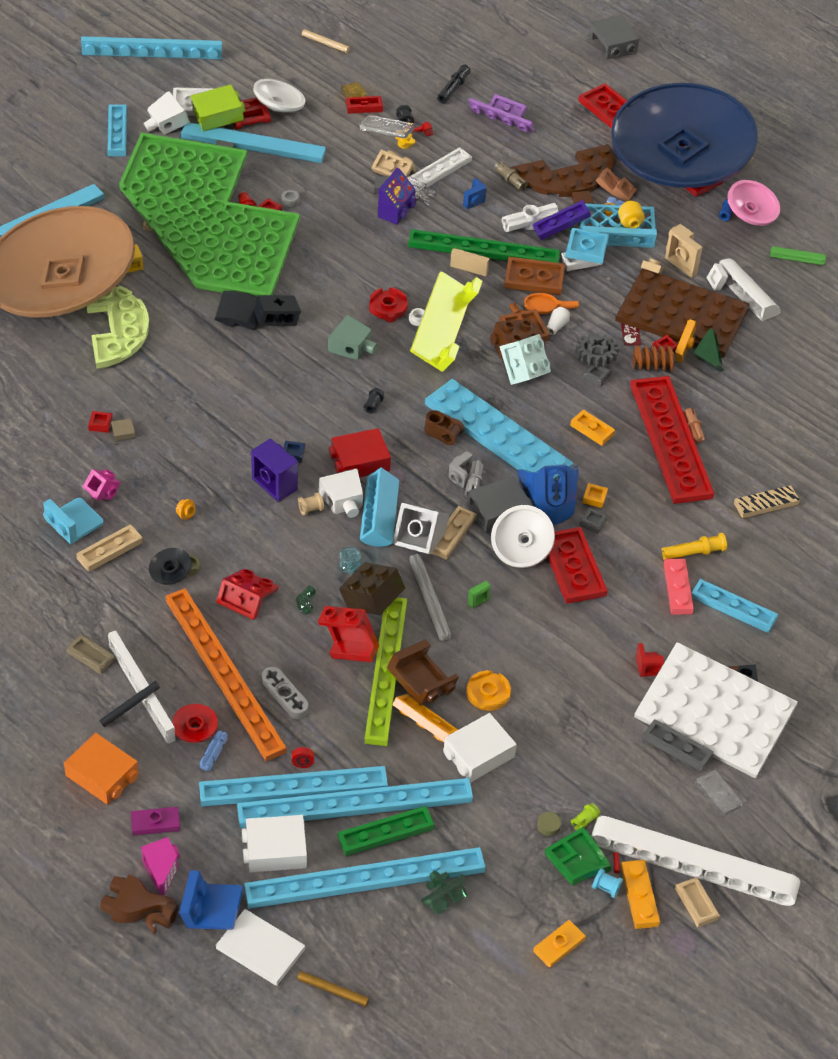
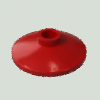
M189 704L180 708L174 714L172 724L175 727V735L178 738L190 743H199L208 740L215 734L218 727V718L215 712L208 706Z

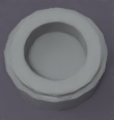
M287 190L282 193L281 202L286 207H295L300 202V195L294 190Z

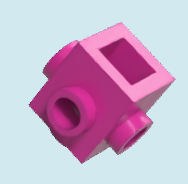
M92 469L83 488L96 500H111L116 495L121 482L114 478L116 475L107 469H104V471Z

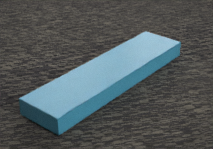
M109 105L108 156H126L127 105Z
M702 579L698 581L691 592L692 599L767 633L770 632L778 618L777 613Z

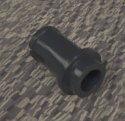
M374 388L369 391V398L363 406L367 413H375L377 406L383 401L384 392L381 389Z

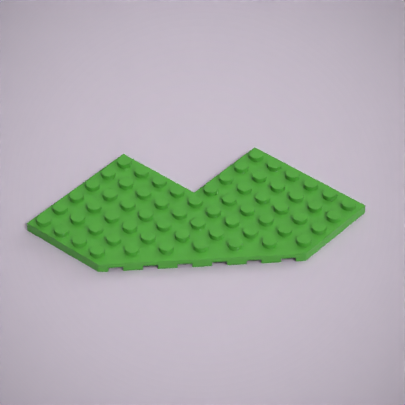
M141 133L120 180V189L193 285L198 289L221 293L223 291H237L257 297L258 295H273L297 230L300 214L230 202L248 156L247 150Z

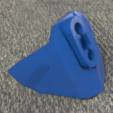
M567 465L543 466L537 472L518 469L519 483L522 484L526 496L531 498L534 507L542 510L549 517L552 524L557 525L574 514L577 481L579 479L578 466H573V469ZM555 474H559L558 478L553 479Z

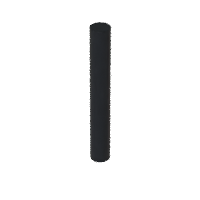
M155 680L100 719L103 727H106L161 687Z

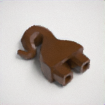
M128 874L127 878L114 876L110 885V891L118 895L116 898L104 895L100 902V909L110 914L111 920L115 922L131 923L146 917V925L153 934L157 931L154 923L168 929L171 928L179 910L178 904L172 898L149 892L138 878Z

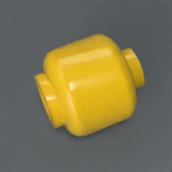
M626 201L619 208L618 214L625 228L634 229L644 222L645 215L638 202Z

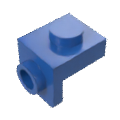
M477 178L473 179L472 188L464 191L463 206L466 209L485 202L487 189Z

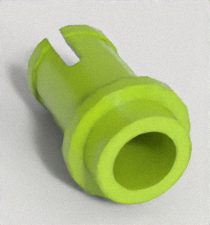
M593 803L590 805L586 804L584 810L571 820L572 826L577 824L573 828L575 830L582 827L585 828L593 820L596 821L601 813L599 808Z

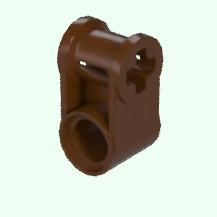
M431 410L426 414L424 432L428 436L434 437L447 445H454L457 441V436L465 430L460 420L445 415L438 410Z

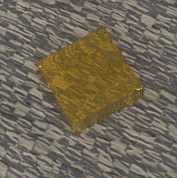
M358 81L342 86V91L346 97H365L366 92Z

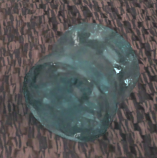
M345 547L340 551L339 568L341 571L353 574L361 566L360 551L355 547Z

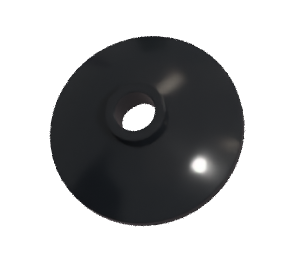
M180 548L164 549L158 552L150 561V576L159 584L171 585L178 583L189 574L192 566L191 558L186 551Z

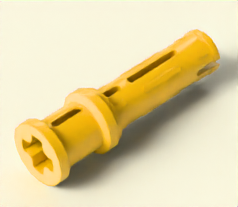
M718 533V536L708 538L702 536L698 541L662 547L661 550L664 551L662 552L663 559H673L698 553L708 555L710 552L718 550L723 552L727 550L726 537L724 533Z

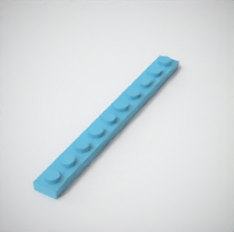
M469 778L243 802L237 803L239 826L240 828H245L246 819L303 815V820L309 821L417 809L423 806L435 807L472 803L473 795Z
M478 847L244 883L248 909L485 873V864L481 848Z

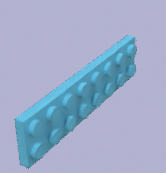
M454 379L449 380L425 398L426 406L460 420L465 427L464 432L517 470L524 469L537 472L543 466L567 465L573 468L572 461ZM555 474L553 479L558 478L559 474Z

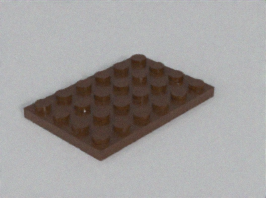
M642 268L620 307L615 321L661 337L668 335L676 342L680 341L688 320L696 321V330L693 335L695 340L692 347L697 348L707 331L713 328L717 334L721 357L725 358L749 310L750 303Z

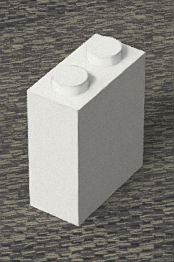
M488 713L445 737L443 751L446 758L455 763L459 773L469 778L471 783L515 758L517 744L494 717Z
M303 815L246 819V828L242 829V843H247V849H243L244 863H249V872L307 868Z

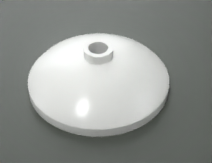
M261 79L254 84L253 91L257 99L273 111L296 112L305 105L304 95L298 89L285 82Z
M529 505L515 506L503 512L494 523L491 533L492 547L496 555L504 563L515 568H528L542 562L551 552L555 540L554 527L549 517L542 510ZM523 538H529L527 543H522Z

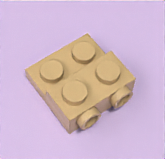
M682 224L672 227L669 231L665 259L693 278L698 273L702 246L693 240L694 233Z

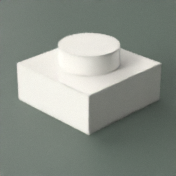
M716 263L707 276L709 283L716 291L722 289L728 278L722 265Z

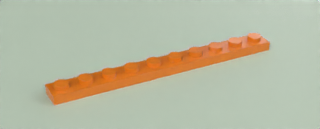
M186 588L166 595L168 606L264 760L267 762L285 754L286 746Z

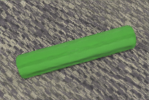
M772 246L770 250V257L817 265H824L826 261V255L775 246Z

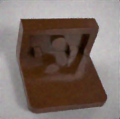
M530 319L496 322L490 340L496 348L499 357L503 360L500 346L540 333Z

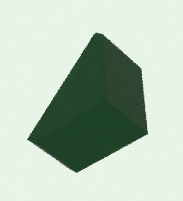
M712 328L707 331L693 353L697 358L715 369L724 371L717 334Z

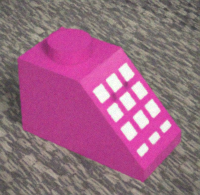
M168 837L141 847L142 861L157 893L160 895L166 894L178 869L177 859L180 858L176 844L172 845Z

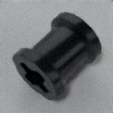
M408 105L399 106L396 109V115L399 118L400 127L405 129L412 127L415 121L411 115V107Z

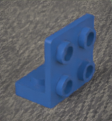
M190 870L179 911L186 927L233 930L243 887L242 885L207 884L200 871Z

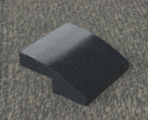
M223 291L214 320L230 327L237 323L253 330L257 323V317L254 312L257 296L237 291Z

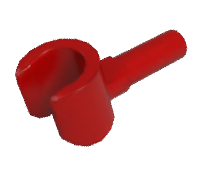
M424 122L422 126L407 128V132H424L426 136H431L433 134V127L431 123Z

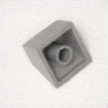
M401 503L392 544L431 554L445 535L450 514L415 504Z

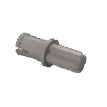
M480 460L471 463L464 493L467 498L469 490L478 488L482 483L483 464Z

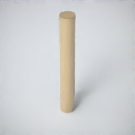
M306 29L302 31V36L345 53L349 52L350 47Z

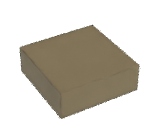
M131 418L111 422L115 441L135 438Z

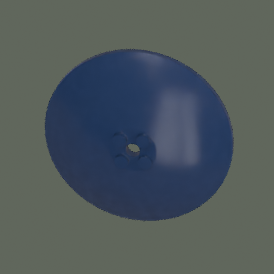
M695 83L663 84L634 95L618 110L614 117L611 131L613 148L627 168L651 182L679 188L713 185L734 176L753 157L758 137L755 120L740 101L719 89Z

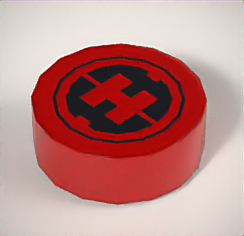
M307 747L296 748L292 752L291 762L295 767L309 768L314 764V752Z

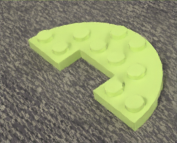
M119 285L96 302L86 306L87 313L107 311L111 333L91 335L96 369L106 368L126 360L137 352L145 342L149 332L148 312L142 300L133 296L132 291Z

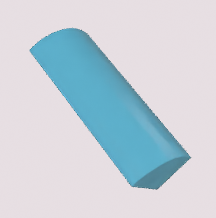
M383 468L378 469L367 477L360 541L375 547L388 546L393 543L399 479Z

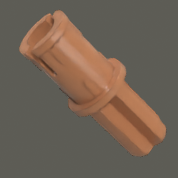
M686 409L683 413L694 442L696 444L704 442L705 437L701 430V421L698 420L694 409Z

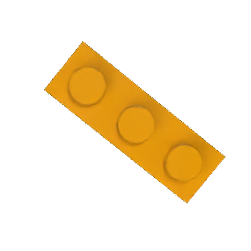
M409 694L395 698L393 705L399 709V712L404 716L412 718L419 727L430 731L437 740L445 742V737L458 731L457 728L426 706H420Z
M645 860L621 862V871L635 929L659 927L660 919Z

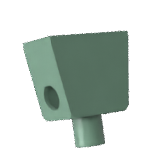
M349 315L342 320L328 337V352L352 359H359L365 351L375 354L378 349V344L372 341L371 328Z

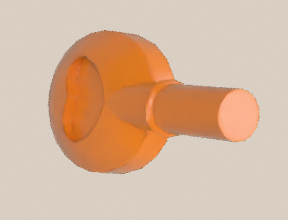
M534 293L527 296L524 300V307L527 311L536 309L539 314L552 313L558 307L578 309L579 306L578 301H560L546 293Z

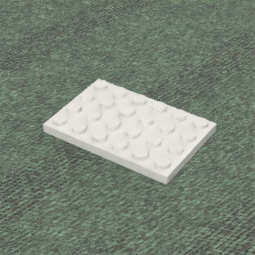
M677 642L640 703L634 717L649 725L654 719L714 751V758L756 779L794 712L798 701Z

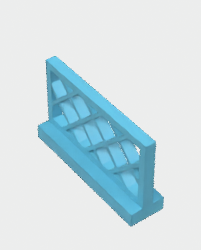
M585 204L588 210L593 211L594 214L580 222V229L609 234L607 246L655 247L657 229H655L654 207L641 206L643 212L650 213V216L644 219L642 225L633 229L622 228V223L617 224L613 221L616 217L620 219L618 211L621 205ZM606 210L613 212V214L608 217L603 212ZM597 216H599V217H601L604 221H602L601 223H598V222H597L596 220H594V219H595ZM590 222V223H591L592 225H594V226H585V225ZM609 223L612 227H604V225ZM646 225L650 229H641V227Z

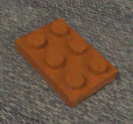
M508 257L504 288L561 295L565 264Z

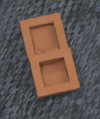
M608 167L595 180L605 190L625 201L630 200L637 190L625 177L620 180Z

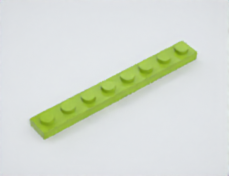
M397 597L383 612L364 744L387 746L396 678L387 669V666L393 654L401 650L407 598Z

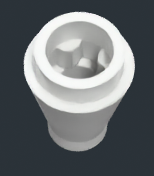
M563 307L553 310L546 326L550 335H555L557 331L570 321L569 311Z

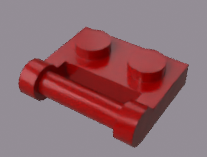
M257 97L240 101L245 106V112H243L244 120L235 122V129H241L242 126L261 122H271L269 111Z

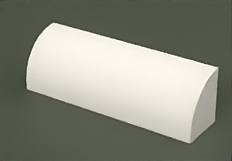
M728 258L720 261L719 264L722 265L728 275L725 284L742 301L750 303L749 309L761 321L780 314V307L733 259Z

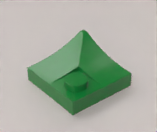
M584 827L544 849L545 856L572 886L596 876L601 868L605 870V873L611 871L609 861Z

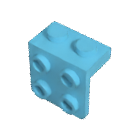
M76 498L61 508L51 499L43 503V516L45 520L70 545L104 524L103 519L82 498Z

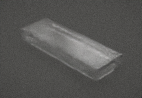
M368 115L359 124L360 130L404 139L414 130V124L372 115Z

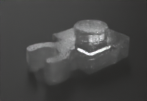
M410 176L408 180L416 189L415 198H417V201L419 198H422L425 204L430 205L431 200L427 196L432 195L435 197L436 192L432 189L426 190V183Z

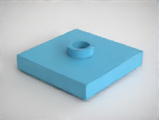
M572 228L565 257L603 264L609 234Z

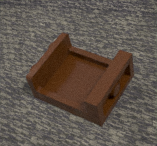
M426 639L394 653L387 666L391 674L420 706L428 702L433 703L444 694L446 696L451 694L455 690V684L459 679L456 674L447 677L427 655L431 645Z

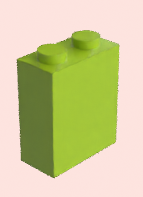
M231 84L190 95L192 110L202 131L244 120V103L240 102L239 93L234 91Z

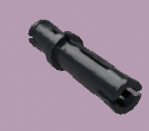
M461 65L460 69L453 73L451 80L437 95L440 103H447L456 89L465 82V78L471 71L468 65Z

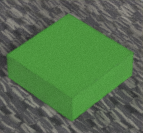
M484 581L470 589L467 604L471 608H475L489 600L491 585Z

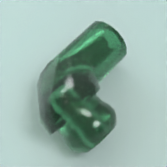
M310 585L296 598L297 608L306 615L313 610L310 599L316 594V590Z

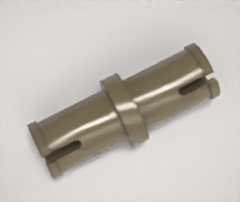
M499 161V164H496L494 170L501 174L507 183L513 184L519 191H523V188L527 187L528 182L521 178L515 169L509 168L503 161Z

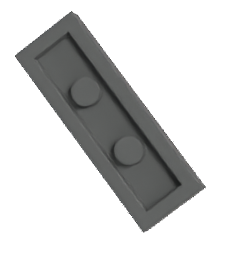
M656 719L652 721L643 733V740L700 772L703 771L713 757L714 751Z

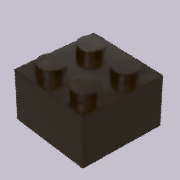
M364 562L339 588L347 608L364 609L366 613L379 616L406 589L397 568Z

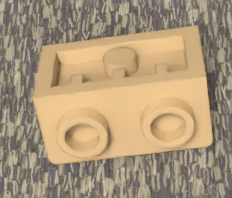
M380 150L371 167L372 171L389 177L396 168L401 169L407 178L410 172L414 173L416 170L411 159L407 157L401 158L392 151L386 152L384 150Z

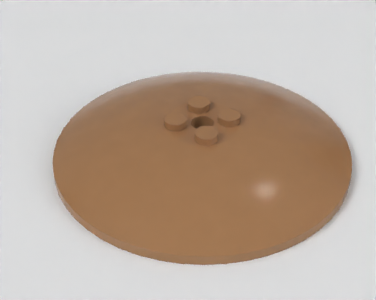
M90 206L56 208L39 213L20 222L0 238V308L19 316L38 318L67 314L96 302L120 283L132 264L135 245L129 227L120 217L112 212Z

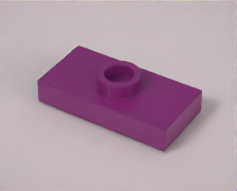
M178 807L131 811L132 836L180 831Z

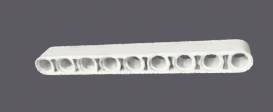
M598 817L591 835L601 848L619 852L639 860H645L648 863L781 905H794L797 898L800 880L792 874L611 817Z

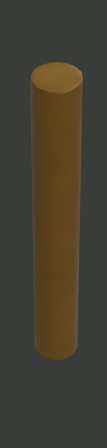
M300 971L297 980L364 1007L368 1005L369 997L304 971Z

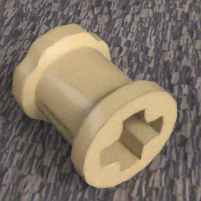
M319 492L311 497L298 498L299 509L303 516L307 515L308 512L318 509L319 511L324 510V502Z

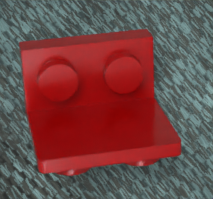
M242 569L222 580L216 603L254 620L258 616L263 598L278 591L279 586L268 578L254 575V572L251 570Z

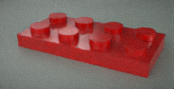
M577 527L555 531L554 545L547 558L565 603L569 604L606 597L608 590L582 528Z

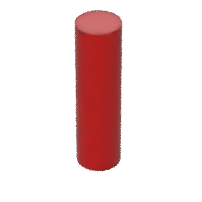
M614 852V873H620L619 852Z

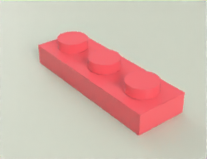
M664 559L663 566L671 615L693 614L694 608L686 559Z

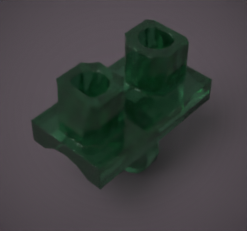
M432 871L429 874L431 881L426 884V887L429 890L435 887L437 890L421 899V902L424 906L429 904L436 915L449 908L448 903L443 897L444 894L449 893L454 903L467 896V892L462 884L466 879L462 874L445 884V880L449 878L448 873L444 872L440 875L439 872Z

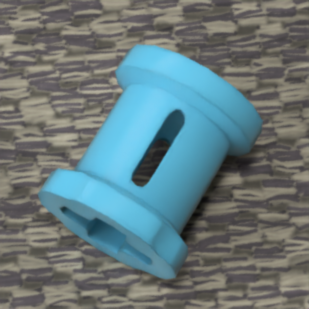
M601 868L593 882L592 888H599L610 893L611 897L615 898L620 890L623 879L620 877L617 879L605 873V870Z

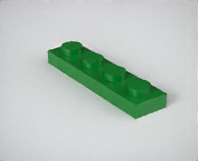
M423 806L337 832V838L346 857L434 830V822L427 807Z

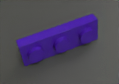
M582 200L532 225L539 239L543 240L591 217V214Z

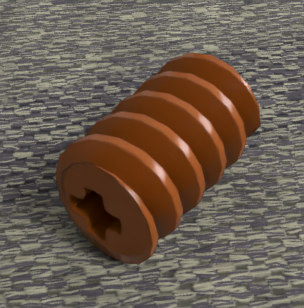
M636 345L632 356L633 370L637 364L639 370H642L643 365H646L647 370H650L651 365H654L655 371H657L659 365H661L663 371H665L667 365H669L670 370L673 371L674 352L671 346H667L666 350H664L663 346H659L658 350H656L655 346H651L650 350L647 346H643L641 351L640 346Z

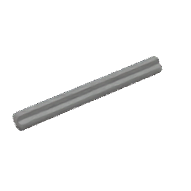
M419 554L411 555L409 562L438 637L441 641L449 640L451 632L422 558Z

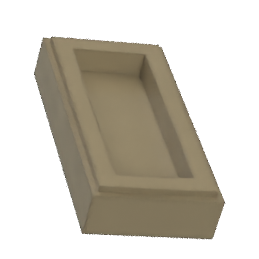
M82 634L66 648L69 655L99 674H102L115 661V655Z

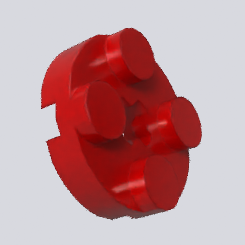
M383 288L374 291L370 296V313L378 318L385 319L386 322H395L397 318L402 317L407 312V297L399 289L389 288V290L383 291Z

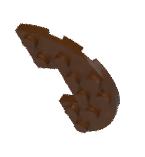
M609 144L577 151L575 158L580 163L577 165L551 171L544 160H539L510 168L515 169L518 175L528 182V186L532 187L533 191L544 195L553 193L559 194V197H571L572 192H592L601 187L595 180L607 167L612 171L614 157Z

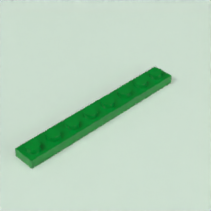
M411 229L408 247L446 253H451L453 248L489 259L508 261V257L558 263L560 250L415 229Z

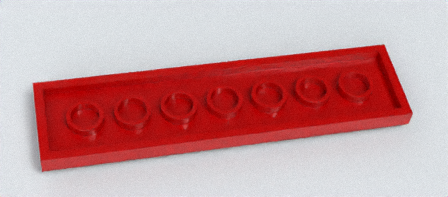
M662 376L631 380V390L673 504L713 499V488L670 377Z

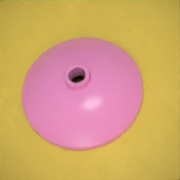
M741 180L734 183L728 191V203L732 211L741 220L749 224L758 226L769 225L777 219L780 213V204L775 194L759 182Z

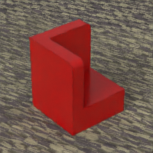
M638 643L636 660L640 677L657 676L664 665L663 655H658L657 652H645L643 643Z

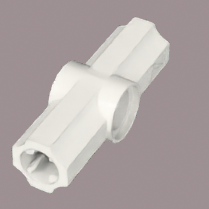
M555 203L541 207L527 205L523 208L522 212L503 216V228L506 232L520 228L534 230L532 224L557 213L558 207Z

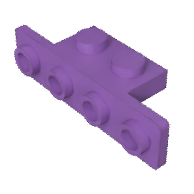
M494 94L489 105L472 98L468 101L471 110L475 113L486 114L493 120L499 119L506 125L517 126L524 132L529 131L533 133L535 130L533 122L523 118L527 110L526 105Z

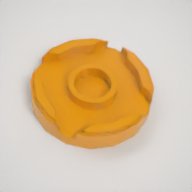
M489 670L480 671L472 675L467 683V698L473 706L480 710H498L504 707L510 699V683L500 673L496 674Z

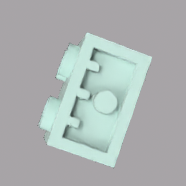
M540 334L500 346L511 385L551 372L550 363L544 350V342Z

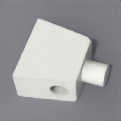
M168 91L148 107L151 118L143 124L148 132L158 127L163 134H167L190 123L184 109Z
M357 469L319 478V493L333 513L346 512L349 518L359 514L358 509L363 506V491Z

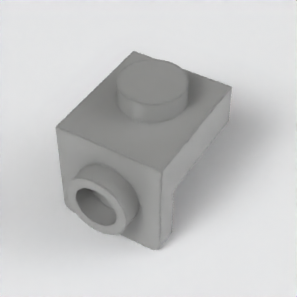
M468 451L460 456H456L449 466V478L462 488L467 485V472L470 470L473 457Z

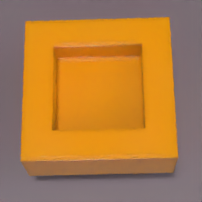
M588 483L582 503L603 508L608 488Z

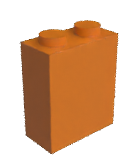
M96 732L64 762L65 775L107 805L113 799H117L122 794L123 789L129 784L134 783L139 775L138 761Z

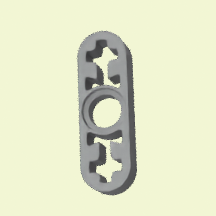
M276 667L264 669L262 672V684L291 718L296 720L305 718L308 714V701L280 669ZM281 690H289L291 694L289 696H281L279 692Z

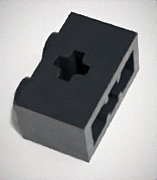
M258 295L254 307V312L260 326H296L301 313L295 295Z

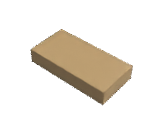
M453 248L450 266L486 276L489 268V258Z
M697 877L676 884L675 890L697 928L719 920L720 915Z

